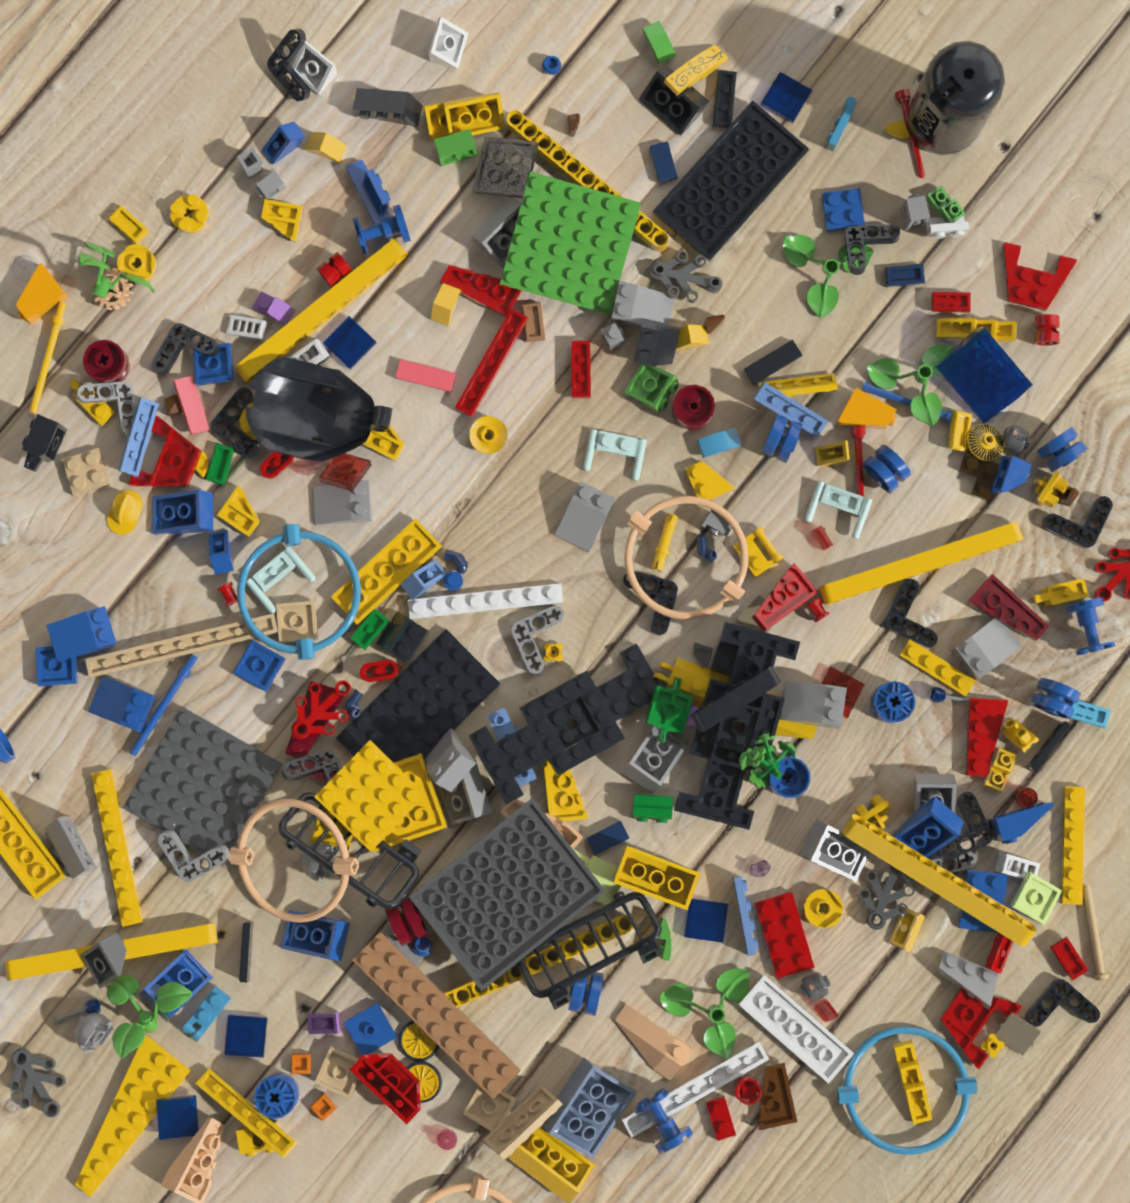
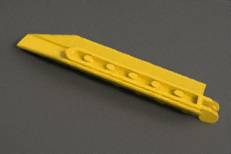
M678 657L674 667L660 661L658 663L660 668L672 671L670 678L660 673H655L653 676L667 682L666 688H672L674 677L683 679L679 690L686 695L692 696V704L698 707H702L709 678L726 683L729 681L728 676ZM779 719L775 735L813 739L818 726Z

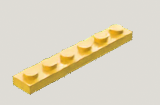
M1064 786L1061 904L1082 905L1085 787Z
M209 1068L196 1082L199 1088L283 1159L297 1144L294 1139L269 1118L261 1114L256 1107Z

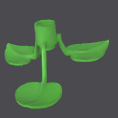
M806 235L786 236L783 242V249L787 260L792 265L803 267L809 260L822 264V272L827 275L823 285L815 284L807 292L808 305L819 318H823L835 308L839 298L837 288L835 286H827L831 275L837 273L839 265L842 264L844 270L850 273L845 245L838 251V256L842 261L838 262L835 259L824 261L810 257L815 253V244L810 237ZM864 245L867 267L874 250ZM858 248L850 249L854 253L860 252ZM855 260L856 266L859 267L858 260Z
M84 242L86 247L101 253L103 256L102 261L85 253H79L78 256L81 266L93 265L99 267L91 293L106 298L108 290H113L114 286L122 278L145 285L154 293V288L147 280L127 272L121 273L110 283L111 279L104 276L103 271L104 268H110L105 263L107 255L115 257V253L104 246Z
M937 345L927 349L922 356V363L924 365H921L916 371L898 376L900 372L899 365L890 358L879 359L867 366V372L871 381L877 387L885 390L895 388L897 379L914 376L915 380L923 384L922 396H916L911 401V413L917 420L930 426L937 423L942 410L941 400L936 393L931 392L925 395L927 381L933 374L945 376L952 370L954 365V345Z
M734 968L720 974L716 981V988L722 992L720 1004H713L708 1009L691 1002L694 996L693 991L685 984L672 985L662 992L659 996L660 1002L674 1016L683 1017L690 1013V1005L707 1013L711 1021L715 1023V1026L708 1027L704 1033L703 1040L706 1047L724 1059L730 1056L734 1048L736 1033L734 1027L729 1022H723L725 1019V1011L722 1009L724 1007V997L726 996L728 1000L736 1002L746 996L749 988L748 970Z
M120 975L111 981L107 988L108 1000L112 1004L120 1005L129 999L140 1014L138 1018L139 1023L135 1022L133 1025L122 1023L113 1033V1046L119 1057L123 1059L128 1053L138 1048L145 1039V1032L152 1033L158 1028V1009L160 1012H171L187 1002L193 993L177 982L164 984L157 991L158 1000L154 1002L153 1015L150 1011H142L132 997L140 989L139 983L134 977Z

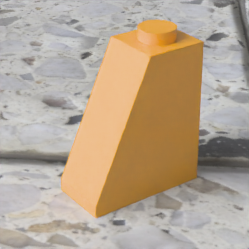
M42 263L36 268L16 303L19 309L17 314L23 321L27 320L31 324L57 306L59 302L68 298Z
M855 388L836 425L886 429L888 425L892 426L897 416L894 414L897 409Z

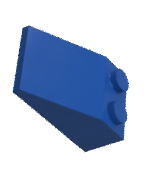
M197 489L152 496V534H185L213 531V493Z
M105 606L46 625L57 662L111 648L116 644Z
M102 676L88 712L137 732H142L157 696Z
M934 797L922 805L896 831L893 837L928 858L960 836L964 821L938 798Z
M1043 802L989 818L995 841H1001L1002 844L1018 841L1017 837L1023 836L1054 806L1053 802Z
M964 870L963 881L1004 905L1008 875ZM960 909L958 928L998 933Z
M289 910L290 914H307L303 912ZM321 917L309 922L287 921L281 949L329 960L342 961L350 922Z
M185 949L140 992V995L154 1009V1002L158 1000L157 991L164 984L177 982L193 993L192 998L213 977ZM187 1002L171 1012H160L158 1009L157 1013L167 1022Z

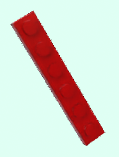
M512 308L510 309L455 406L457 410L473 418L529 318Z

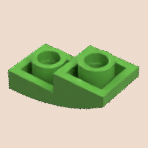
M660 21L642 28L648 46L652 48L657 64L676 57L672 44Z
M942 185L926 195L928 203L948 223H953L966 214L956 199L951 200Z
M661 918L662 932L659 939L665 940V943L660 944L659 951L662 955V960L670 961V930L666 919Z

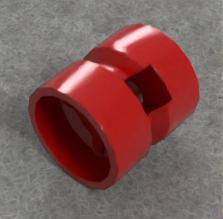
M338 252L329 258L328 263L324 262L316 268L331 288L340 282V277L345 278L352 272L351 267Z
M1043 314L1034 317V328L1037 329V332L1034 333L1035 345L1052 346L1060 343V332L1057 331L1060 327L1059 315Z
M742 1076L734 1084V1093L741 1103L752 1105L760 1099L761 1088L753 1077Z

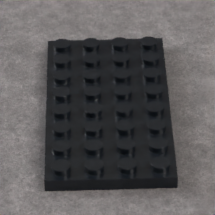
M752 100L653 210V214L710 262L810 149Z
M445 629L336 739L353 756L371 740L393 763L420 753L423 759H425L450 728L455 730L501 683Z

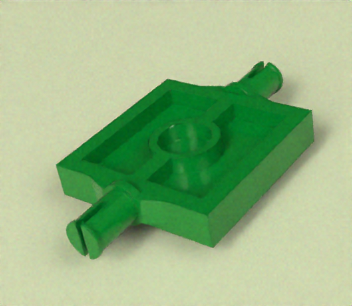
M674 677L672 688L655 686L645 723L653 725L660 730L656 740L658 742L665 743L667 732L683 734L693 697L679 690L683 680L681 678Z

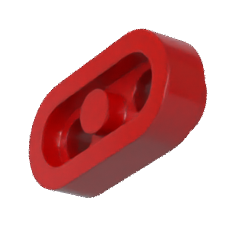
M272 453L260 465L262 476L266 479H275L293 463L294 457L288 456L287 460H282V455L284 454ZM269 467L274 468V471L272 473L267 472V469Z
M393 660L370 662L361 667L360 676L365 682L369 683L389 680L397 676L399 667ZM388 666L393 668L391 673L386 672ZM370 669L374 672L371 677L367 676V671Z

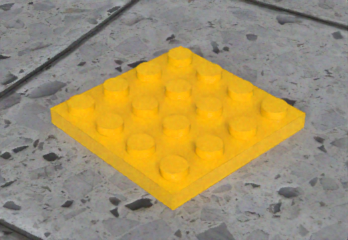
M370 740L314 797L371 852L426 794Z
M420 753L394 762L426 796L398 823L383 841L390 846L403 843L405 839L409 841L447 828V823L422 754ZM376 846V847L373 849V853H374V852H377V851H380V850H382V849H380L378 846Z

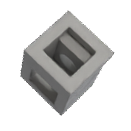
M253 147L237 156L249 179L262 172L260 165L263 162Z
M273 168L270 169L271 174L262 176L257 183V187L254 188L261 198L264 196L267 200H270L286 188L284 182Z
M615 323L601 330V335L609 351L627 343L622 328L618 325L616 326Z
M713 510L710 511L701 526L703 530L706 527L709 528L708 532L717 537L719 535L727 537L732 529L728 522Z

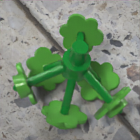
M763 733L758 737L759 740L755 741V745L764 743L762 747L748 748L746 752L741 754L739 763L742 770L748 765L757 767L755 770H750L749 781L752 784H755L757 788H765L768 786L767 774H773L776 779H780L783 776L779 770L780 766L778 763L785 755L795 758L797 753L795 747L790 742L778 741L779 748L783 752L775 760L777 757L776 747L769 745L768 741L773 740L776 736L770 737L769 734Z

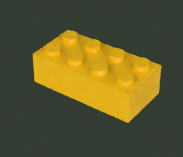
M625 845L612 882L688 910L701 873Z

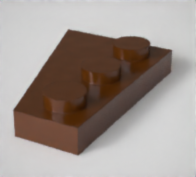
M785 1063L765 1066L758 1130L798 1122Z

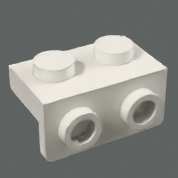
M964 216L953 223L946 222L942 217L929 218L926 223L927 238L962 237L969 230V222L964 221Z

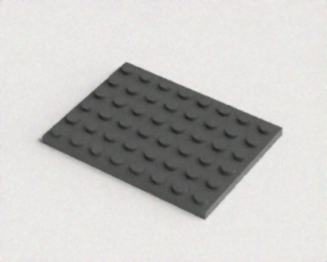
M531 798L410 895L409 898L480 990L483 991L604 894L606 890L536 801Z

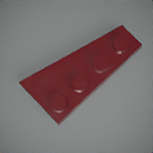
M993 574L966 601L967 604L1034 641H1037L1050 627Z
M310 681L309 686H310L312 683H317V682ZM318 683L321 686L319 706L335 691V688ZM313 685L311 687V690L313 692H317L318 687L316 685ZM309 686L305 695L307 704L304 707L305 720L311 715V693L309 692ZM340 696L325 712H336L346 696ZM316 720L311 726H325L329 720ZM299 726L297 728V731L299 733H304L305 729L304 727ZM291 734L285 755L295 758L307 756L320 734H309L305 739H297Z

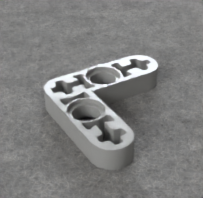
M121 381L86 384L79 387L76 397L81 403L116 401L120 431L125 437H128L129 430L125 429L128 425L127 419L134 416L136 409L132 385ZM123 386L128 392L126 393V400L120 402L124 398L123 392H119ZM94 388H96V393L89 395L87 399H85L84 395H81L83 390H86L87 393H93ZM107 388L110 391V396L102 397L99 393L100 389ZM129 405L132 408V412L125 414L122 412L121 407Z
M559 606L547 608L517 621L512 626V635L528 671L532 674H539L544 669V662L532 635L554 626L564 619V611ZM552 610L560 611L559 619L551 618L549 619L551 623L547 625L546 618L542 614L547 613L548 617L552 615ZM536 617H540L543 620V625L540 628H535L532 625V621ZM516 626L525 627L526 630L523 631L524 636L527 637L529 635L530 639H525L519 643L518 639L522 638L519 633H515L517 630ZM531 643L534 647L531 653L523 652V644ZM537 653L538 656L534 657L537 663H541L539 670L531 669L532 661L531 659L527 661L525 657H530Z
M165 830L158 837L160 847L180 878L185 882H191L223 864L230 854L229 849L225 845H217L192 859L173 830ZM166 837H167V838L170 837V838H171V841H167V842H166V841H165V838H166ZM175 851L182 853V860H177L174 857ZM218 852L223 853L222 857L219 856L215 860L213 859V856H215ZM200 859H206L209 867H202ZM194 867L196 868V870L193 871L191 874H186L185 872L187 870H191Z

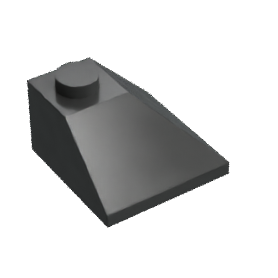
M117 932L80 954L99 989L122 974L127 949Z

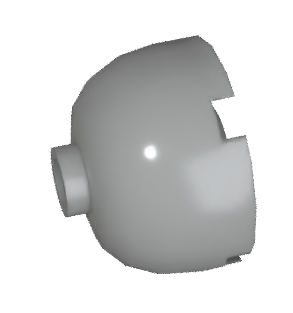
M320 842L315 851L328 859L336 847ZM304 852L302 853V869L307 877L319 883L324 882L322 879L324 877L328 878L332 872Z
M99 1013L81 1016L77 1020L74 1030V1038L79 1048L85 1053H90L96 1050L94 1046L98 1043L103 1045L113 1031L111 1026L114 1025L113 1022Z

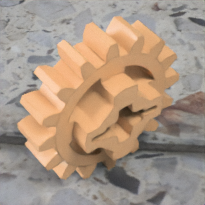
M115 268L112 271L111 269H105L103 275L108 278L114 276L110 280V283H112L121 273L124 274L125 272H119ZM122 278L114 286L113 290H108L106 298L97 296L95 302H101L100 307H106L108 310L113 308L119 310L120 306H126L125 301H131L128 295L133 294L129 290L133 284L128 283V279ZM116 297L119 298L117 301L111 302V300L113 301Z

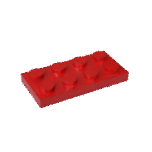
M788 892L754 902L776 978L815 968L793 893Z

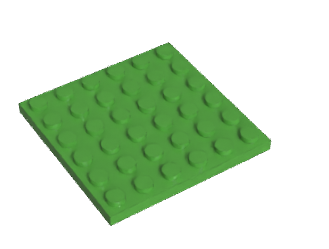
M530 172L500 284L610 315L641 202Z

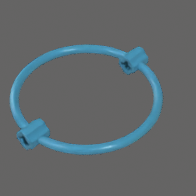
M289 524L282 526V534L268 539L249 556L239 576L237 601L246 626L256 638L273 649L298 654V660H310L315 658V651L334 643L352 624L360 603V579L352 559L340 545L323 535L300 531L299 524ZM301 539H309L328 546L342 558L351 575L353 599L346 619L332 635L317 643L313 642V638L296 640L297 646H291L269 638L254 624L246 607L245 584L252 565L268 548L284 541L285 546H297L302 544Z
M912 1026L884 1029L864 1041L853 1054L848 1064L844 1086L837 1087L838 1104H846L848 1114L858 1131L875 1146L901 1155L926 1153L946 1143L957 1132L965 1119L970 1094H977L975 1076L968 1077L966 1068L954 1048L935 1033ZM912 1034L935 1042L952 1058L960 1075L954 1081L956 1095H962L960 1109L954 1122L939 1138L921 1146H896L877 1138L862 1123L853 1104L859 1103L857 1085L852 1086V1079L860 1058L872 1045L889 1036Z

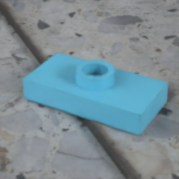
M1080 700L1077 703L1070 704L1074 709L1071 719L1103 729L1106 728L1110 709Z

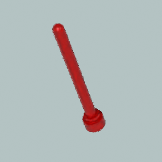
M899 90L895 92V98L902 107L906 128L910 135L909 141L917 175L919 178H924L925 172L917 138L910 133L907 114L909 110L908 102H910L909 98H911L910 90Z
M853 426L850 427V435L855 440L856 494L864 497L862 439L866 435V427Z

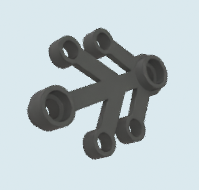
M683 250L679 251L676 257L666 263L658 261L650 267L651 277L655 280H661L668 291V296L672 299L679 296L680 290L677 286L672 285L669 278L676 279L686 294V299L689 303L697 301L698 293L692 290L687 282L707 286L711 293H718L722 288V280L717 276L706 278L689 274L697 268H702L706 265L707 259L704 255H698L695 261L678 271L671 270V268L687 261L688 254ZM679 255H684L686 258L680 259ZM703 259L704 263L699 264L697 260ZM661 268L663 272L658 273L656 269ZM712 281H717L718 285H712ZM671 290H676V291H677V294H676V295H672V294L670 293V291H671ZM694 294L696 298L690 299L689 295Z
M890 864L891 871L884 890H882L876 871L870 870L866 873V879L871 883L879 900L876 909L870 899V891L864 888L859 892V897L864 901L869 912L867 924L874 930L882 929L887 919L899 914L904 915L908 911L906 904L899 903L896 908L884 912L887 904L905 896H912L915 892L912 885H906L903 889L891 894L897 875L901 871ZM870 872L875 873L876 877L874 880L868 878ZM911 887L913 892L906 894L905 888ZM862 891H867L869 893V896L867 898H863L861 896ZM900 905L905 906L906 910L904 913L898 911ZM874 916L880 918L878 924L873 923L872 919Z
M26 1048L17 1049L12 1055V1062L16 1067L13 1079L9 1084L10 1090L16 1092L22 1088L21 1076L24 1069L27 1074L23 1097L19 1101L20 1107L26 1109L32 1105L31 1095L33 1087H35L45 1104L43 1107L45 1116L55 1117L61 1110L60 1104L51 1099L42 1082L61 1087L65 1085L66 1077L61 1074L54 1076L36 1072L32 1065L43 1066L46 1070H52L56 1066L55 1059L34 1057ZM21 1054L25 1055V1061L20 1060ZM48 1060L52 1062L51 1068L46 1065ZM58 1077L62 1078V1084L57 1083ZM14 1082L19 1084L18 1089L13 1087ZM24 1099H28V1106L23 1104ZM51 1105H54L56 1107L55 1112H52L50 1110Z

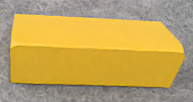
M903 907L901 913L905 912V907ZM908 909L906 914L899 916L888 943L910 952L925 916Z

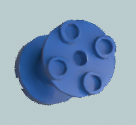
M400 204L393 206L395 216L382 219V224L362 229L358 217L352 219L363 255L369 254L366 240L385 235L386 238L401 234L404 243L411 241Z
M1102 597L1065 606L1066 614L1076 613L1079 626H1084L1089 646L1077 649V656L1087 654L1088 651L1090 653L1103 650V647L1104 649L1115 647L1114 641L1100 644L1095 623H1099L1095 608L1105 605Z
M665 1088L657 1091L650 1100L648 1097L644 1098L635 1107L636 1114L650 1109L658 1125L655 1128L662 1138L655 1145L659 1154L663 1151L665 1153L683 1143L685 1135L689 1138L693 1134L689 1126L679 1129L673 1117H667L659 1103L670 1094Z

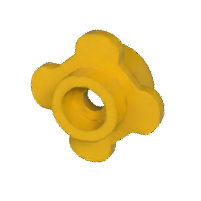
M546 643L544 645L546 650L544 660L546 662L551 660L561 662L563 660L561 655L563 645L561 643Z
M989 1034L988 1038L981 1043V1049L986 1050L992 1058H995L999 1050L1004 1049L1005 1046L1004 1042L999 1041L995 1034Z

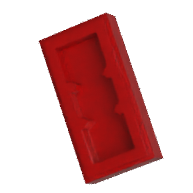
M970 292L931 293V312L970 313L971 311Z
M1067 936L1050 946V949L1071 981L1088 971V968Z

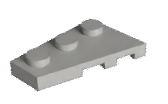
M943 951L940 956L937 972L956 986H961L968 992L969 996L977 998L983 1003L982 1006L989 1009L999 973Z

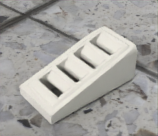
M230 315L226 334L264 341L268 323L265 320ZM234 320L238 321L236 331L232 330ZM242 322L245 323L243 332L240 331ZM252 324L250 333H248V325ZM256 325H259L257 334H254Z
M314 339L289 358L303 361L301 358L303 355L308 363L318 364L330 355L321 340ZM309 351L311 352V354H312V356H313L312 359L310 358V356H309V354H308L307 352H309Z
M1000 852L995 871L1024 879L1029 865H1031L1030 872L1037 876L1040 863ZM1014 860H1016L1015 865H1014V869H1013V872H1012L1011 869H1012V866H1013V862H1014ZM1022 862H1023L1022 871H1021V874H1019L1020 867H1021V864H1022Z

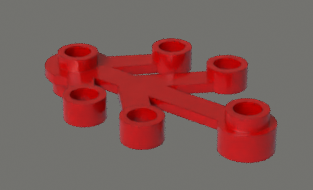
M1111 548L1107 554L1112 560L1119 557H1130V549ZM1112 550H1115L1117 552L1116 557H1113L1111 555ZM1130 560L1127 563H1105L1103 561L1096 563L1095 571L1101 574L1106 571L1119 572L1106 586L1096 589L1095 598H1101L1099 593L1103 591L1105 593L1103 601L1110 600L1112 590L1125 577L1126 589L1123 592V597L1130 600V597L1127 596V591H1130ZM1099 564H1102L1104 566L1103 571H1100L1098 569Z
M345 680L337 682L335 691L320 706L319 692L321 686L318 683H312L309 686V692L311 693V715L305 720L304 707L307 704V700L303 696L297 697L295 700L297 721L291 727L292 735L297 739H305L309 734L331 736L335 731L332 724H326L325 726L311 725L316 720H338L339 722H345L348 719V713L345 710H340L339 712L325 711L340 696L349 694L351 690L349 682ZM313 685H316L318 687L317 692H313L311 690V687ZM339 686H345L346 691L340 692ZM299 699L304 700L305 704L303 706L298 705L297 701ZM340 713H345L346 718L344 720L339 718ZM299 726L304 727V733H299L297 728ZM330 726L332 732L326 733L325 727Z

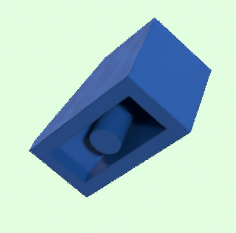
M295 122L281 125L262 148V152L273 165L295 150L305 138V135Z
M1002 456L991 492L1005 493L1025 483L1030 474L1031 464L1015 456Z
M228 530L209 533V558L215 574L234 571V560Z

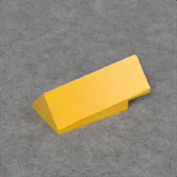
M499 92L424 106V117L431 141L468 129L471 130L473 136L505 128Z

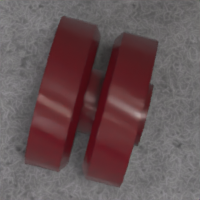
M104 339L95 341L84 352V369L96 382H121L127 377L130 369L129 357L115 342Z
M696 384L687 385L680 389L675 395L672 405V415L675 422L683 429L690 431L700 430L707 426L715 410V401L711 392L705 387ZM692 405H695L696 409L693 410L690 407H692Z
M409 896L400 903L402 912L398 906L392 909H385L389 923L401 946L412 942V935L409 929L418 939L428 934L423 917Z

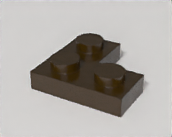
M965 452L959 472L976 477L971 496L989 502L992 496L991 489L1000 464L980 460L973 454Z

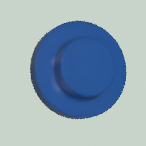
M556 56L546 57L542 63L544 72L549 75L557 74L561 69L559 58Z
M452 571L445 575L444 585L447 589L456 591L461 588L463 584L461 574Z
M425 937L416 939L413 943V951L420 957L428 956L432 951V943Z

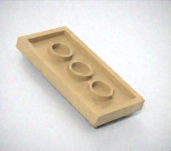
M541 1085L483 1140L504 1160L521 1143L525 1142L536 1129L540 1128L551 1115L555 1114L558 1108L562 1106V1103Z

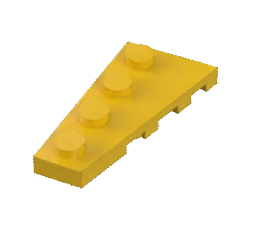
M544 761L543 770L548 814L562 821L588 819L571 771L568 770L556 776L549 761Z

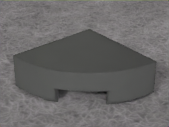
M695 642V657L702 665L707 667L713 648Z

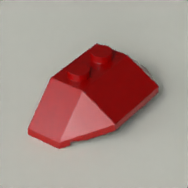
M392 1053L362 1055L349 1069L406 1125L421 1110L420 1080Z

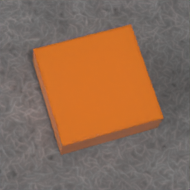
M311 1053L291 1054V1074H311Z
M323 1093L309 1106L321 1121L325 1120L337 1109V1106L326 1093Z

